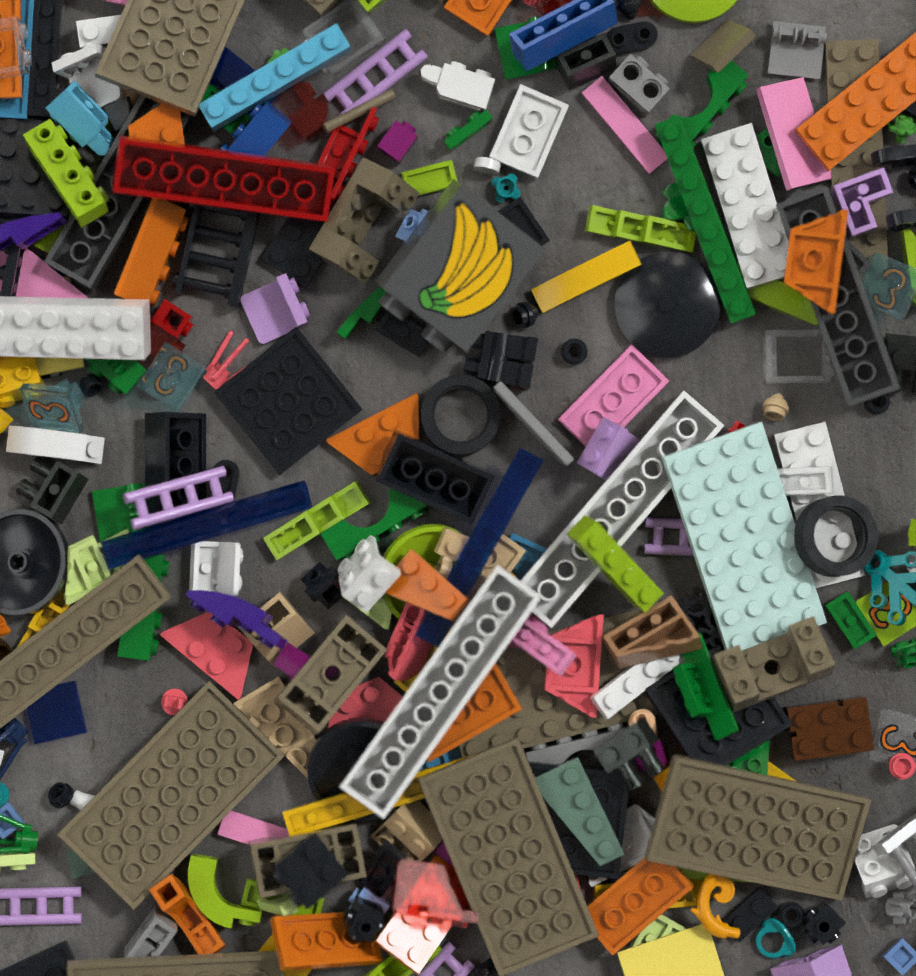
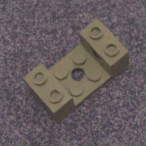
M363 157L330 212L328 221L324 222L309 250L334 268L366 284L374 273L379 261L359 247L361 242L365 239L368 230L378 217L383 205L407 215L410 208L414 205L419 192L394 172Z
M345 615L274 701L312 733L317 734L387 649ZM334 666L339 670L340 675L337 681L327 680L325 677L327 667Z
M814 616L789 625L786 634L753 647L741 650L740 646L737 645L714 654L712 661L732 713L832 674L835 667L833 658ZM768 662H774L779 666V672L775 675H770L766 673L764 665Z
M346 821L329 826L327 829L315 831L348 873L340 882L366 877L358 828L354 821ZM313 832L277 839L275 836L248 841L257 892L260 898L292 892L287 884L281 887L272 874L276 870L272 865Z

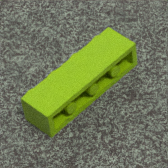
M584 515L566 534L634 607L646 613L664 594L597 521Z

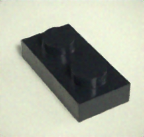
M388 310L375 328V331L419 358L430 343L420 335L423 331L422 327L407 318L403 322Z
M386 840L366 870V877H363L360 883L381 898L387 892L408 856Z
M759 886L729 913L722 922L728 923L730 927L740 929V936L736 939L740 943L773 913L778 906Z

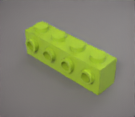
M48 119L23 134L27 147L81 228L109 212L106 204L109 200L107 194L101 186L96 188L92 182L95 180L93 173L88 166L82 167L79 162L81 159L80 154L74 145L68 146L65 141L68 137L60 125L55 126L52 120Z

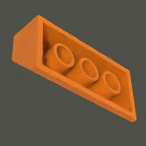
M152 198L114 292L115 296L119 299L149 300L150 307L151 305L156 306L161 293L157 289L161 281H166L170 272V267L167 266L170 257H175L180 247V242H177L180 232L185 233L190 222L186 209L165 199Z

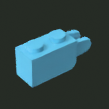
M73 81L46 109L51 118L63 126L74 142L79 143L81 147L87 144L98 156L105 155L115 140L105 128L108 124V115L76 81Z

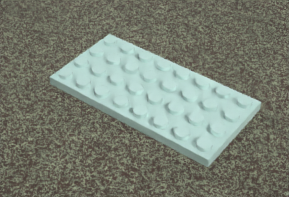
M757 422L662 456L661 458L724 649L727 650L739 645L741 650H745L786 634L789 625L812 616L815 617L818 626L827 623L811 571L803 563L795 547V522L763 423Z

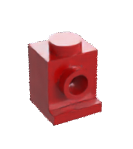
M164 299L151 319L153 324L178 340L181 336L186 338L194 327V324L191 323L193 317ZM173 317L180 319L178 326L174 327L171 325L170 321Z

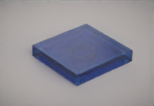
M76 680L56 685L27 708L35 744L88 732Z

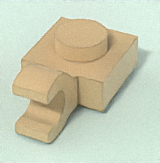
M444 527L435 548V552L441 555L435 570L443 577L448 578L452 570L453 560L461 563L471 538Z

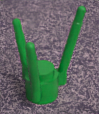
M0 814L1 821L22 829L15 832L14 839L0 838L1 845H14V847L0 848V854H29V852H35L38 842V831L32 830L33 825L24 824Z

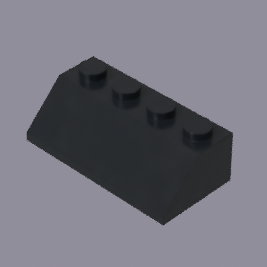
M145 413V488L206 471L205 413ZM206 482L194 485L198 500L205 499ZM184 488L170 492L174 507L188 504ZM159 495L145 499L149 514L163 511ZM206 510L171 520L206 519Z
M395 429L383 453L376 482L473 524L495 476L490 471Z

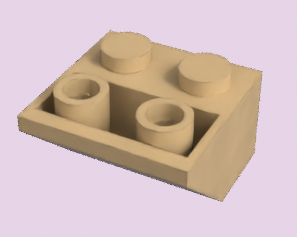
M279 592L260 608L273 616L268 626L287 639V643L296 648L315 633L282 592ZM240 628L257 650L273 665L282 649L275 646L270 649L259 641L261 636L255 631L249 634Z
M419 800L400 805L371 835L380 847L387 840L408 856L402 865L408 873L443 840L433 814Z

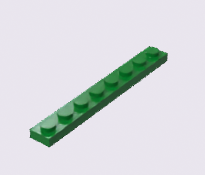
M677 115L655 124L730 323L732 324L755 315V308L681 116Z

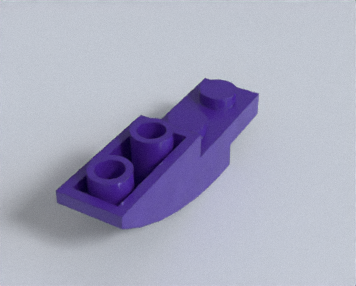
M188 590L185 594L192 599L190 604L202 613L205 609L213 614L211 620L223 628L226 625L235 628L238 624L240 628L249 634L255 631L261 636L259 641L270 649L274 646L283 649L288 642L287 639L268 626L273 618L272 615L242 599L206 590Z

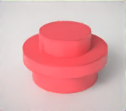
M897 753L891 757L888 767L892 776L904 780L914 774L916 765L914 759L909 754Z

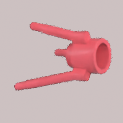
M233 331L228 332L211 363L205 368L207 372L203 378L216 390L238 373L236 372L228 378L230 372L226 368L249 342L245 338L222 365L220 363L217 364L234 334Z

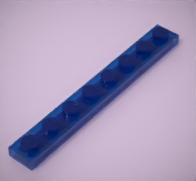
M519 448L447 577V580L467 598L543 463L541 458L522 448ZM428 611L415 635L439 648L455 619L451 621Z
M303 480L101 541L100 543L109 570L127 564L139 554L145 559L312 508L307 483Z

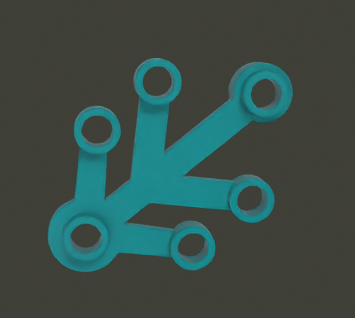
M876 550L871 561L864 567L866 573L871 575L872 595L869 601L871 606L877 609H883L887 606L888 598L882 594L883 576L889 582L890 612L888 613V621L893 625L901 626L906 621V614L901 611V594L916 606V591L908 585L916 583V572L896 574L889 567L906 565L910 568H916V559L913 564L909 563L911 556L914 555L916 558V552L909 551L904 555L887 556L884 552ZM880 560L879 567L875 568V562ZM881 596V603L876 605V599ZM899 613L900 618L898 621L895 622L894 616L895 614Z

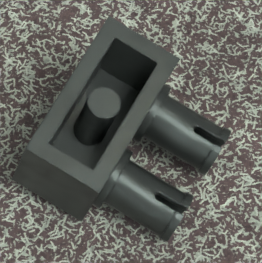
M605 33L599 36L595 35L557 55V69L570 90L616 69V53Z
M886 333L884 343L900 387H902L904 371L914 370L911 393L916 395V336ZM902 388L900 390L895 391V393H900L902 391Z
M37 456L33 461L42 467L31 463L30 470L46 478L40 488L24 478L20 481V484L28 488V490L17 486L16 493L32 501L30 507L62 525L89 479L58 460L53 465L41 456Z
M645 718L593 751L607 773L611 771L619 773L629 791L644 783L631 764V761H633L631 758L634 756L635 758L639 757L651 778L666 769L652 749L654 747L653 744L659 741Z

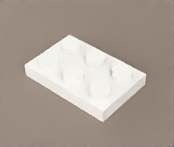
M520 84L489 158L538 179L569 105Z

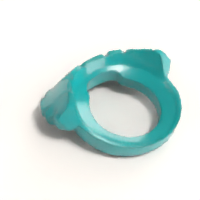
M775 918L764 920L762 922L763 926L758 931L755 940L759 952L768 958L792 956L796 951V944L789 930ZM779 932L785 940L781 949L777 952L766 951L761 944V938L764 934Z

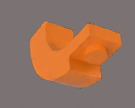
M170 874L149 889L163 912L169 914L177 922L198 954H215L226 947L223 939L215 929L213 921L201 912L194 902L189 889L176 876Z

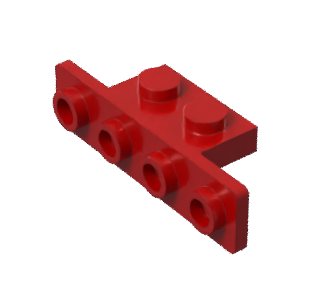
M373 106L360 133L343 125L334 129L318 161L319 164L332 165L335 168L334 181H336V184L331 193V207L334 206L336 200L338 201L345 189L343 184L346 178H351L358 165L354 163L357 155L362 156L369 142L365 140L368 132L373 133L378 124L379 118L376 117L377 108Z

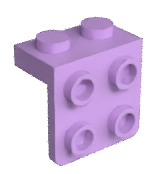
M286 273L276 277V281L241 297L243 308L261 344H266L288 334L296 326L300 329L309 325L306 319L311 316L305 302L299 303L296 293L300 292L294 277L289 279Z
M603 417L577 464L606 481L636 446L639 439L629 433L623 426Z

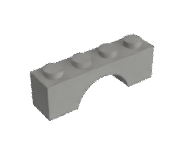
M623 723L607 726V731L598 733L595 729L581 733L582 737L572 739L571 736L559 738L554 744L546 745L543 743L531 746L530 750L525 751L527 760L563 764L571 754L580 750L594 751L629 728V726L623 727Z

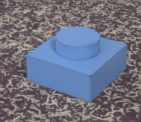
M10 801L0 808V814L25 823ZM0 820V837L2 839L18 829V827Z
M902 937L882 955L902 976L916 963V951Z

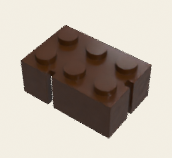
M856 696L839 699V704L842 706H838V701L836 700L785 706V714L792 723V726L787 730L790 732L796 731V736L788 735L791 759L800 761L874 750L867 697Z

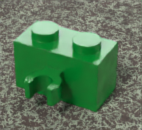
M86 358L91 364L88 369L99 378L104 375L111 382L108 386L118 395L124 392L129 396L149 373L146 368L134 359Z

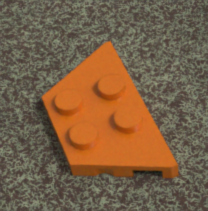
M160 104L128 126L129 137L185 144L180 111L164 104Z
M841 210L838 213L816 219L813 222L794 227L790 230L784 283L831 314L836 312L848 210Z
M416 393L326 439V441L373 476L379 471L383 453L395 429L419 439V396Z

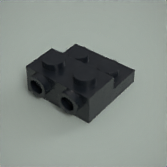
M315 831L272 865L276 870L272 874L281 887L287 884L292 891L289 897L298 908L303 905L306 910L328 893L327 891L348 875Z

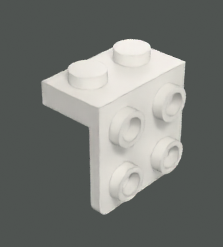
M88 43L82 49L74 53L63 54L60 59L52 62L54 73L68 78L70 84L76 81L101 109L122 99L121 87L95 77V72L106 47L98 43Z
M372 535L368 536L366 540L362 539L357 544L352 556L349 559H344L339 565L338 578L341 594L367 613L401 575L400 569L379 555L376 538Z
M191 541L189 590L215 591L237 596L242 587V578L239 575V570L243 560V551L240 548V543Z
M895 824L861 835L854 861L861 877L862 890L866 898H878L885 895L888 891L897 888L906 889L912 885L893 856L888 854L878 856L872 846L898 827ZM902 842L903 848L901 850L914 867L906 844Z

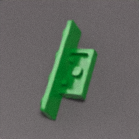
M698 633L702 649L683 653L682 656L685 663L679 664L672 669L675 674L676 684L681 689L685 700V707L690 713L691 718L706 716L715 740H721L737 732L739 729L701 633Z

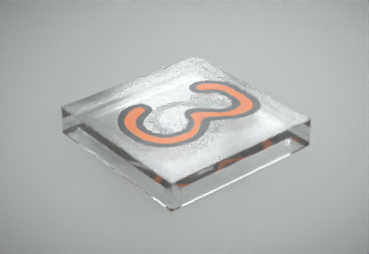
M881 707L873 736L874 750L869 751L868 759L889 764L891 757L895 754L906 753L914 759L916 765V716Z

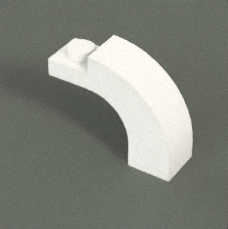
M9 426L6 452L101 464L105 438L64 431Z

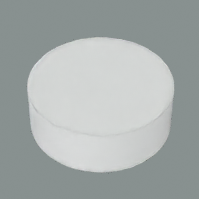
M477 157L475 158L473 169L483 174L498 175L501 164L492 158Z

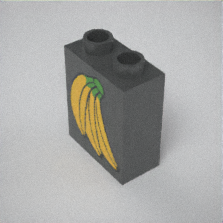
M453 179L375 280L386 290V293L378 303L403 322L412 311L423 318L428 324L420 335L443 353H446L453 343L467 352L546 249L463 184Z

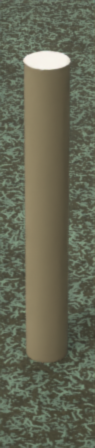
M390 89L322 123L325 132L328 133L370 112L372 106L378 108L395 99V93Z

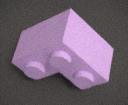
M884 167L834 185L830 189L837 211L848 210L846 227L848 239L870 232L877 227L869 203L888 197L893 193Z
M842 945L821 948L806 957L785 960L770 969L772 976L852 975Z

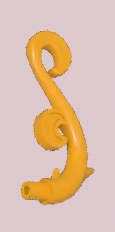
M708 873L698 892L697 908H691V912L696 915L705 930L711 935L722 939L727 937L738 939L740 929L730 927L728 923H723L720 915H716L715 918L710 909V895L716 886L719 887V892L712 893L713 898L717 902L727 903L734 896V883L727 877Z

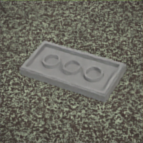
M501 381L494 387L493 392L563 467L568 466L574 460L565 448Z

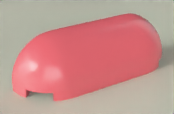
M410 603L405 604L385 652V658H388L390 670L388 674L394 680L406 681L420 671L443 623V617Z

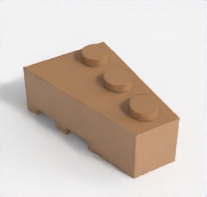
M672 595L652 606L646 613L642 612L603 636L605 647L619 669L702 649L700 636Z

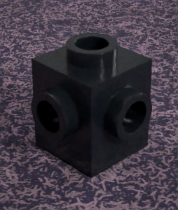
M319 562L300 579L307 587L304 592L314 603L319 600L328 610L343 597L338 578L339 574L332 566L327 569Z
M356 896L352 907L347 908L343 917V923L349 937L359 942L364 940L373 942L375 935H379L383 928V916L385 913L381 904Z
M825 901L817 908L815 906L811 907L804 914L803 918L805 920L802 923L807 928L803 933L814 944L819 941L823 946L827 942L829 944L833 943L841 934L839 930L846 924ZM825 922V925L819 928L820 923Z

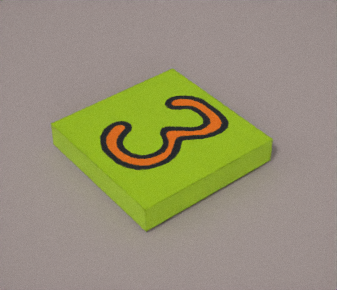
M888 581L882 583V594L888 598V604L885 608L877 609L871 606L869 600L872 590L855 601L873 628L882 646H886L916 626V606L902 594L901 611L906 614L905 623L901 626H896L888 621V613L890 612ZM881 596L876 599V605L881 603ZM899 613L895 614L894 616L895 622L898 621L900 618Z

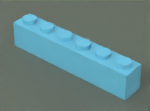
M336 23L200 103L199 108L215 132L253 110L258 103L260 105L352 52L351 47Z

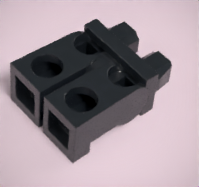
M485 331L484 334H480L470 347L481 350L480 360L466 357L463 372L477 376L480 380L493 383L501 381L504 385L528 390L530 389L534 365L508 361V359L533 363L535 361L538 338Z

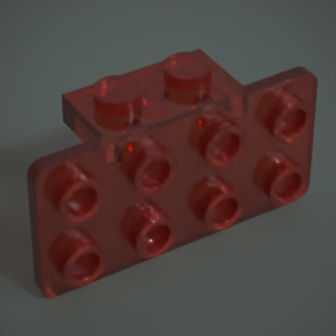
M406 859L397 861L391 907L393 913L427 917V923L443 924V919L451 920V926L467 928L468 923H478L479 912L472 911L454 866Z

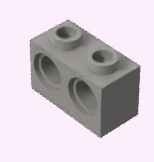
M630 53L611 74L608 82L648 116L668 94L670 88L667 85L669 83L659 73L654 75L648 70L647 67L649 65L639 55L634 57ZM628 68L636 70L638 73L637 79H626L623 74L624 70ZM646 86H653L656 88L658 95L654 98H648L644 95L643 89Z
M154 906L124 947V958L160 956L176 934L177 922L169 914Z

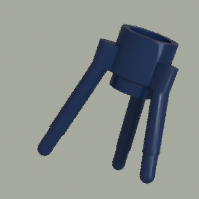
M13 718L0 728V743L3 740H6L11 746L17 743L0 769V780L21 747L28 742L24 737L29 732L16 718Z

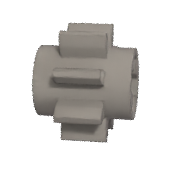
M894 892L893 897H890L886 902V913L889 917H894V924H911V919L916 918V899L908 900L906 895L909 892Z

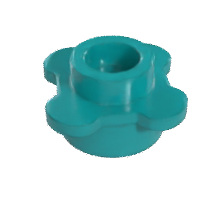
M508 174V176L502 178L495 177L492 180V186L496 190V201L503 203L506 199H517L520 197L521 191L517 189V176L515 174ZM504 186H508L509 189L507 191L504 190Z

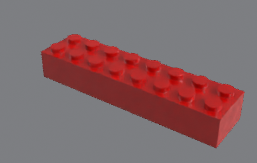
M119 135L112 190L117 193L327 222L335 168L332 165Z

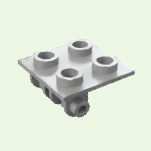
M773 21L768 74L820 80L824 43H826L827 33H825L826 27Z

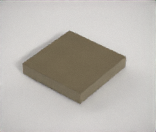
M727 19L690 56L695 62L719 73L755 38V34L751 29Z

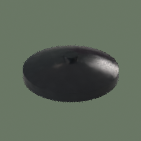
M658 252L641 258L640 262L642 265L625 273L616 290L614 301L615 316L622 333L633 346L651 356L674 358L693 352L708 340L719 319L721 308L720 294L713 276L699 261L682 253Z
M13 509L0 513V613L13 616H26L37 613L49 606L59 596L66 584L68 543L59 526L44 514L27 509Z
M371 718L347 719L329 727L319 736L311 749L308 759V781L317 801L346 792L340 788L341 784L385 724L384 722ZM399 806L393 807L388 814L392 813ZM373 813L350 821L366 822L382 817Z

